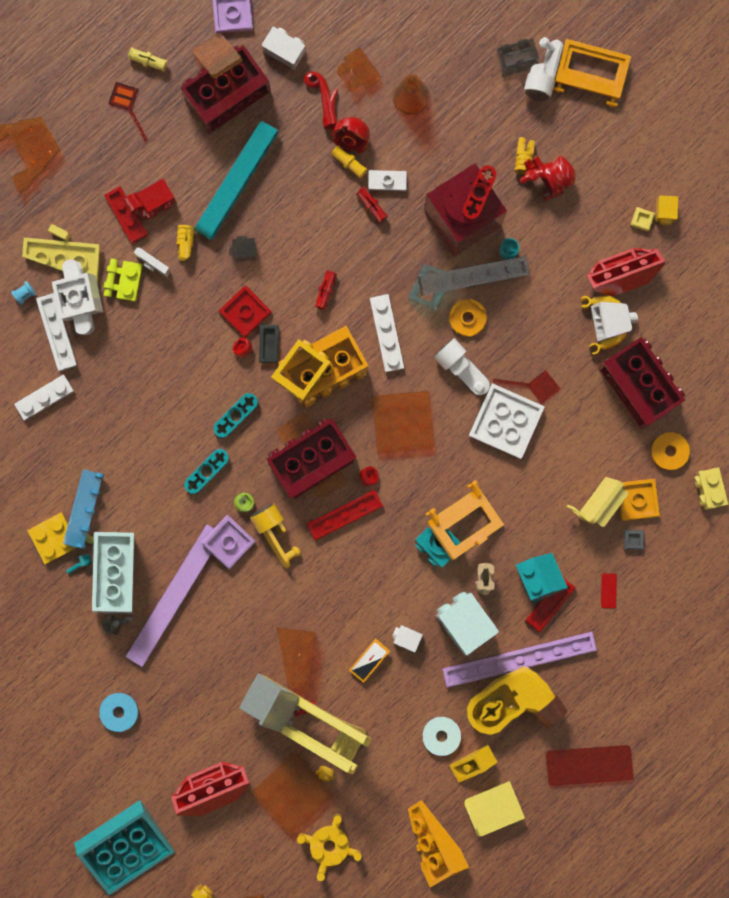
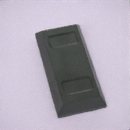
M260 325L259 363H278L279 325Z

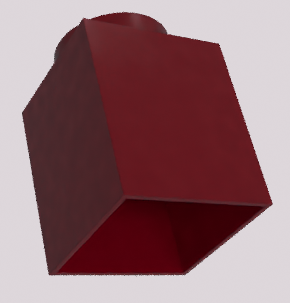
M476 163L427 193L425 197L424 211L454 256L500 228L507 214L506 208L491 188L479 217L473 221L464 218L462 213L464 204L480 171ZM484 177L482 184L486 185L487 180ZM477 188L474 190V195L477 198H483L485 191L482 188ZM473 201L472 207L466 209L469 211V215L472 216L473 213H477L475 212L477 202Z

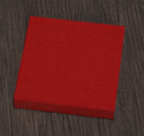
M246 285L218 311L244 338L248 337L272 313Z

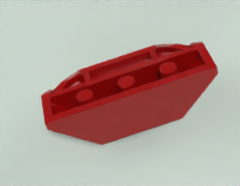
M632 248L597 261L586 276L594 291L614 297L649 284L663 268L665 261L658 249Z
M220 762L189 775L171 797L176 815L202 816L231 804L240 798L250 783L243 766Z

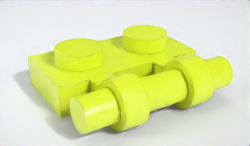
M110 259V265L107 266L106 270L108 272L107 280L103 286L105 289L104 296L111 297L112 291H118L117 299L136 302L143 265L123 261L122 268H118V260ZM115 274L121 275L119 285L114 284Z

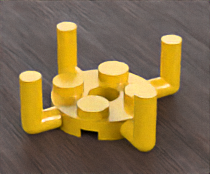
M339 813L335 814L332 826L320 828L313 836L301 833L297 838L299 844L304 842L310 844L312 857L320 863L317 873L319 881L325 879L328 866L340 864L347 855L354 857L356 861L361 860L362 857L359 850L349 848L348 838L339 828L342 821V816ZM328 840L335 843V849L332 851H327L324 848V843Z

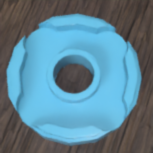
M125 693L109 695L100 706L99 716L103 725L114 732L130 729L138 718L136 701ZM116 707L124 709L123 717L118 718L114 715Z

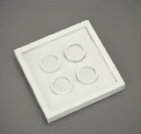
M492 383L469 437L522 459L545 406Z

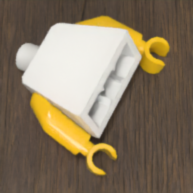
M609 295L593 297V299H590L588 296L581 298V301L587 300L589 302L587 305H581V308L589 309L591 306L597 341H601L600 344L592 343L589 345V347L592 345L598 347V350L591 354H597L600 349L606 350L619 345L626 338V332L632 330L631 324H635L638 321V316L635 312L629 313L627 304L620 303L619 300Z

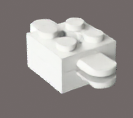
M67 260L62 265L65 279L52 282L59 319L65 321L73 320L77 333L89 335L94 331L92 315L103 312L96 276L90 273L83 274L80 262Z

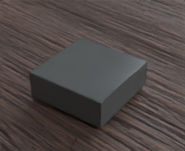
M624 530V549L644 550V530Z

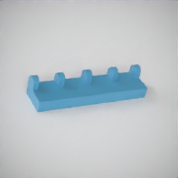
M88 470L82 471L63 541L64 545L85 549L84 543L87 532L90 530L89 525L92 514L95 512L94 506L97 495L100 493L99 488L104 474Z

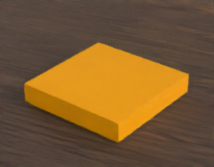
M655 479L622 482L624 484L622 488L628 492V495L619 506L621 521L660 517Z

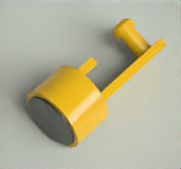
M272 503L252 514L250 519L258 533L264 534L278 560L287 569L290 567L289 560L300 556L301 551L298 547L294 546L286 554L283 552L270 529L275 527L279 534L285 533L286 529L282 524L284 518L275 503Z

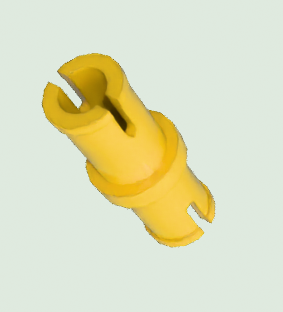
M340 146L335 147L331 153L333 157L343 164L345 169H350L359 178H362L368 170L355 160V156H350Z

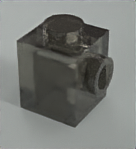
M237 236L236 239H232V245H229V256H233L234 262L257 260L255 238Z

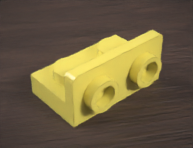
M719 467L696 472L694 482L696 488L700 490L699 502L701 507L704 506V510L728 505Z

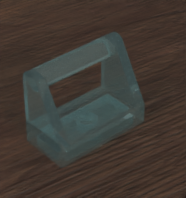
M423 264L408 299L435 311L452 274ZM428 271L442 277L431 301L417 297Z

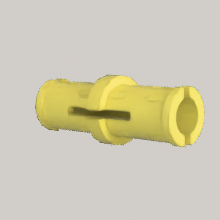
M133 47L129 51L128 59L142 63L144 67L150 66L162 72L165 71L167 60L155 57L150 52L139 51Z

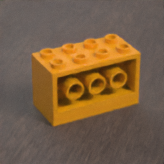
M347 326L312 344L314 351L317 353L321 351L329 357L328 361H330L331 365L328 367L330 368L329 372L323 374L304 402L297 398L301 407H310L316 403V399L322 396L324 399L332 395L334 389L338 387L343 389L350 385L349 382L354 378L360 380L367 375L369 366ZM304 350L296 352L283 370V374L286 379L304 390L309 383L308 381L305 382V377H314L322 363ZM340 358L347 359L345 364L338 362Z

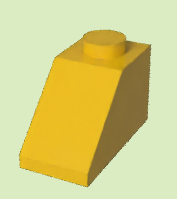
M487 745L449 766L459 783L485 772L495 765L497 760Z

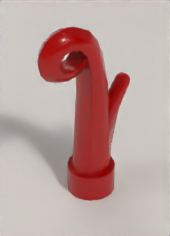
M315 71L308 72L304 76L305 85L310 88L320 87L323 128L327 130L334 129L338 123L337 116L335 115V102L338 90L335 89L331 95L324 77ZM310 78H315L316 81H315V82H311V81H309V79H310Z

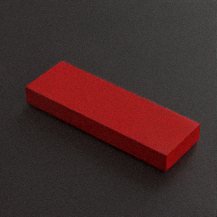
M121 186L104 194L132 245L149 236L137 214H131L123 201L126 195Z
M565 578L568 589L540 600L525 619L539 633L576 588Z

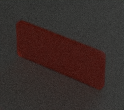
M629 745L549 750L546 752L547 778L550 786L628 781L633 779L632 754Z

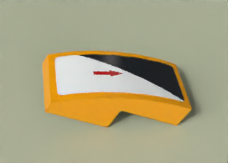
M375 638L349 671L364 683L390 650Z

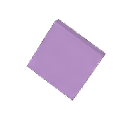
M213 0L216 34L253 31L250 0Z
M226 515L201 544L230 569L256 541L231 517Z

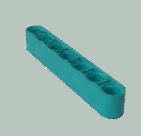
M264 121L259 123L199 219L194 231L209 240L215 237L277 137L279 130Z

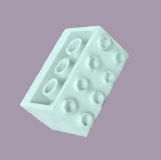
M94 532L93 613L132 614L134 533Z
M461 592L452 599L454 602L451 605L449 603L444 604L437 609L438 614L435 616L462 654L468 655L499 631L472 593Z

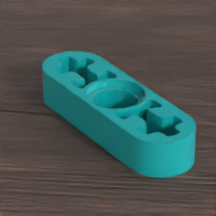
M244 394L214 424L213 430L216 436L219 438L228 437L257 408L258 399L254 394ZM246 398H253L252 402L254 405L252 407L248 405L245 408L248 412L244 414L243 410L237 406L241 404L243 407L246 404ZM234 410L241 412V418L238 421H233L230 417ZM227 417L229 422L234 424V426L231 428V426L228 425L225 428L227 432L225 434L223 432L219 434L218 426H224L227 423L224 419Z
M223 449L215 450L186 479L184 483L185 490L190 494L199 493L229 462L228 453ZM224 453L225 456L223 458L225 461L223 463L219 461L216 464L219 467L217 470L212 464L208 463L210 460L213 463L217 460L216 454L221 455ZM205 466L212 468V474L209 477H204L201 473L202 468ZM198 473L199 477L205 480V482L202 484L199 481L196 484L198 488L190 490L189 482H195L198 479L195 475Z

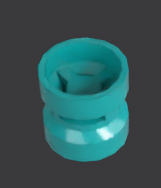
M513 238L503 240L499 248L500 256L504 260L514 259L519 252V243Z

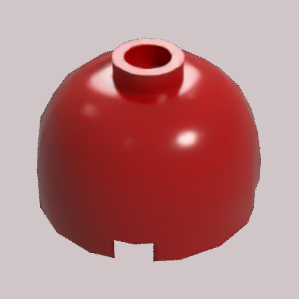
M345 117L338 121L333 129L331 138L334 137V144L340 146L344 151L351 153L352 149L358 150L357 153H361L368 146L370 131L367 124L360 118Z

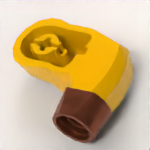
M522 666L496 678L483 691L475 695L467 707L468 720L472 727L481 733L489 735L500 732L511 720L517 718L526 710L531 712L532 716L546 729L561 720L568 711L558 695L553 693L547 682L527 666Z

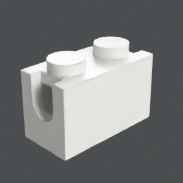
M272 27L261 45L263 52L295 70L306 52L304 42L297 37H290L282 28Z

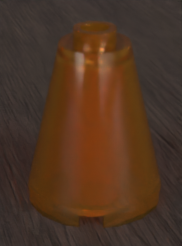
M413 74L400 80L392 92V100L395 107L406 115H416L422 112L430 98L426 84Z

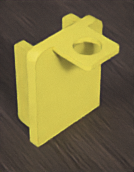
M605 477L581 511L570 505L566 507L581 520L591 524L597 523L604 527L627 497L628 492L622 488L624 484L621 481Z
M510 781L467 798L464 802L478 836H484L525 818Z

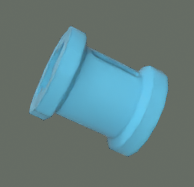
M25 281V285L18 290L11 291L21 306L32 295H37L28 281Z

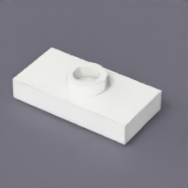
M369 170L368 190L406 191L407 171Z
M136 248L134 254L145 262L144 266L151 271L155 269L168 277L170 274L169 267L141 248Z

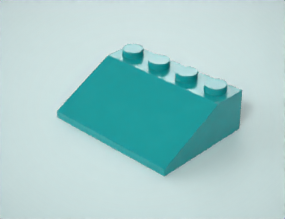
M141 800L74 843L77 856L108 895H111L175 852Z

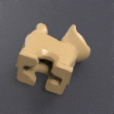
M490 563L478 565V581L475 584L477 590L482 595H487L494 590V566Z

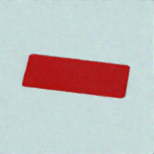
M602 573L601 608H616L617 574Z

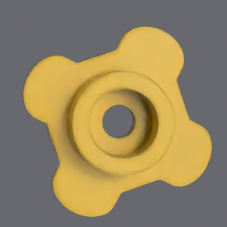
M320 766L319 770L315 772L318 775V779L325 782L333 781L335 778L333 776L335 771L325 766Z

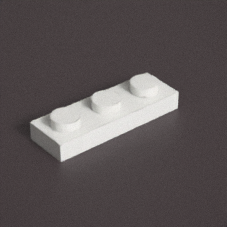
M63 374L14 405L23 420L26 421L70 395L74 390Z

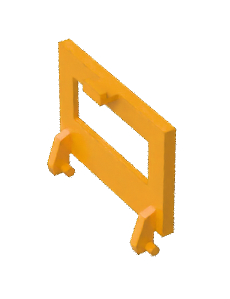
M566 39L555 82L558 85L557 87L554 86L553 90L557 93H563L562 84L611 97V101H607L606 104L609 107H617L618 103H614L615 98L620 99L631 56ZM572 52L619 64L615 81L569 69L568 66Z
M476 480L467 485L468 489L472 488V492L438 515L435 513V508L425 513L426 517H431L426 523L452 560L474 545L478 544L479 546L488 539L487 536L504 525L479 489ZM478 507H481L491 523L455 546L445 530Z

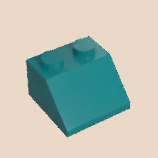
M553 553L533 557L516 565L532 603L568 589Z

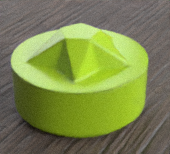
M249 493L238 494L234 499V506L239 512H248L254 506V499Z

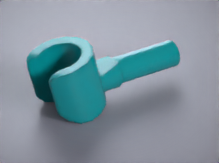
M90 555L79 556L80 563L72 566L66 572L70 574L78 568L90 565Z

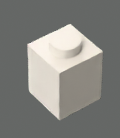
M401 625L400 628L396 627L392 638L395 640L393 643L415 652L423 634Z

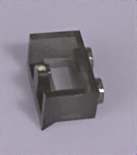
M522 39L515 44H504L497 48L496 56L501 68L502 77L531 70L533 65L539 64L540 58L534 39Z

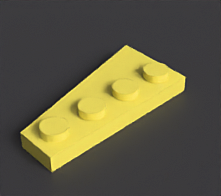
M24 238L22 257L62 271V265L65 261H78L81 263L83 274L90 273L95 275L98 283L101 245Z

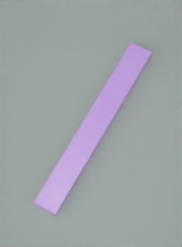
M206 525L126 655L127 658L138 665L144 666L212 553L201 542L214 529L211 526Z
M588 632L442 668L446 687L448 688L509 673L522 666L533 667L594 652L597 649L593 633Z

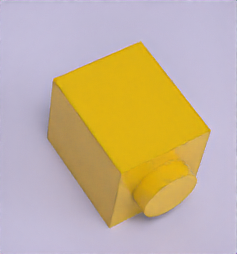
M659 195L656 199L655 222H660L661 225L666 226L672 225L678 217V197Z

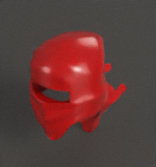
M561 155L551 163L543 164L538 156L532 159L534 164H532L530 159L524 162L526 174L520 179V183L524 184L529 180L536 181L538 178H541L548 191L543 196L545 201L562 195L564 187L569 189L575 184V169Z

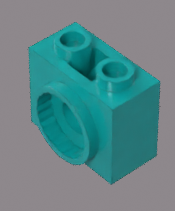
M427 527L415 539L417 543L415 547L422 554L426 552L430 556L428 560L435 567L439 565L442 568L451 558L443 547H438L435 544L437 537L430 527ZM448 529L445 530L455 546L461 543Z

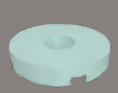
M446 717L431 719L425 725L422 733L426 748L432 754L438 756L453 753L461 741V731L458 725L452 719ZM439 731L447 733V739L443 742L436 739V734Z

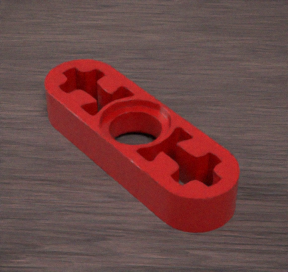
M486 165L480 169L463 207L462 213L465 219L473 221L479 217L497 176L494 167ZM490 171L492 178H488L486 185L482 184L485 176L482 173ZM482 188L485 191V196L477 198L474 195V190ZM474 201L477 202L475 212L477 213H473L471 216L466 209H470Z

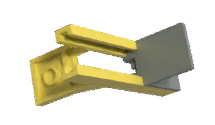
M259 673L239 707L260 720L259 725L281 732L350 774H354L358 766L352 760L360 745L362 744L368 748L372 740L371 737L366 735L368 731L331 715ZM302 709L340 731L332 748L326 747L292 726L293 722L289 720L295 715L293 713L294 710L300 711Z

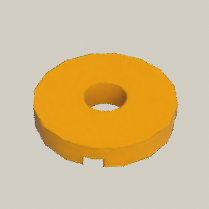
M473 299L458 301L453 305L449 313L451 328L456 334L463 337L478 335L487 322L485 308L480 302ZM465 313H470L473 316V321L466 323L463 321L462 316Z
M667 432L658 436L651 448V457L654 463L665 470H676L682 467L688 461L690 454L686 439L674 432ZM667 446H672L675 449L674 456L666 455L665 449Z

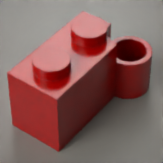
M164 178L138 193L128 195L123 200L130 213L133 214L139 211L143 220H150L156 217L157 212L172 208L176 202Z

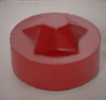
M239 338L233 344V353L240 358L248 356L252 350L251 342L246 338Z
M368 466L360 471L359 478L363 485L372 486L378 482L379 474L374 467Z

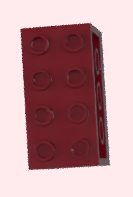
M244 45L233 47L228 55L217 58L212 66L201 69L196 77L193 79L188 78L180 87L184 99L209 134L271 92L269 80Z
M642 336L598 367L641 430L686 401L683 390L680 387H676L673 383L674 378L672 374L664 370L662 360L658 355L653 354L651 344L647 339L644 340ZM631 364H635L636 368H633ZM643 379L647 381L646 384L642 382Z
M327 418L317 423L318 427L314 430H311V428L301 433V438L296 441L293 438L284 444L285 448L280 451L277 448L268 454L267 462L292 501L357 461L355 453L332 418L330 420ZM323 443H330V449H322ZM307 453H310V454H313V453H314V454H315V455L313 456L314 459L311 460V461H310L309 459L306 460V459H305V458L307 457L306 454H307ZM290 464H299L297 470H289Z

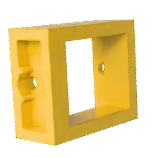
M298 339L273 373L271 379L304 402L331 364L328 361L329 357L321 351L317 353L312 349L314 346L308 341L304 340L302 342ZM299 348L322 363V366L304 390L281 375Z

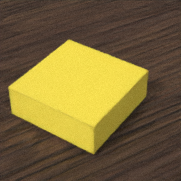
M637 207L630 226L648 232L655 213Z
M51 225L48 229L52 235L69 242L71 236L67 231L55 225Z

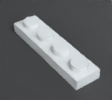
M54 293L36 298L58 371L78 366L64 320L59 319Z
M389 295L370 298L385 373L404 369Z

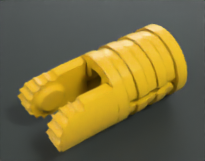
M523 137L518 139L514 172L519 174H526L524 162L527 159H530L532 162L535 141L530 140L525 151L526 140Z
M178 225L176 242L178 258L180 261L185 262L191 255L195 227Z

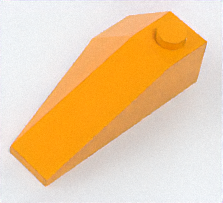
M421 800L408 808L412 830L418 839L416 848L417 851H420L423 861L420 863L421 870L429 887L431 888L468 869L469 866L461 849Z

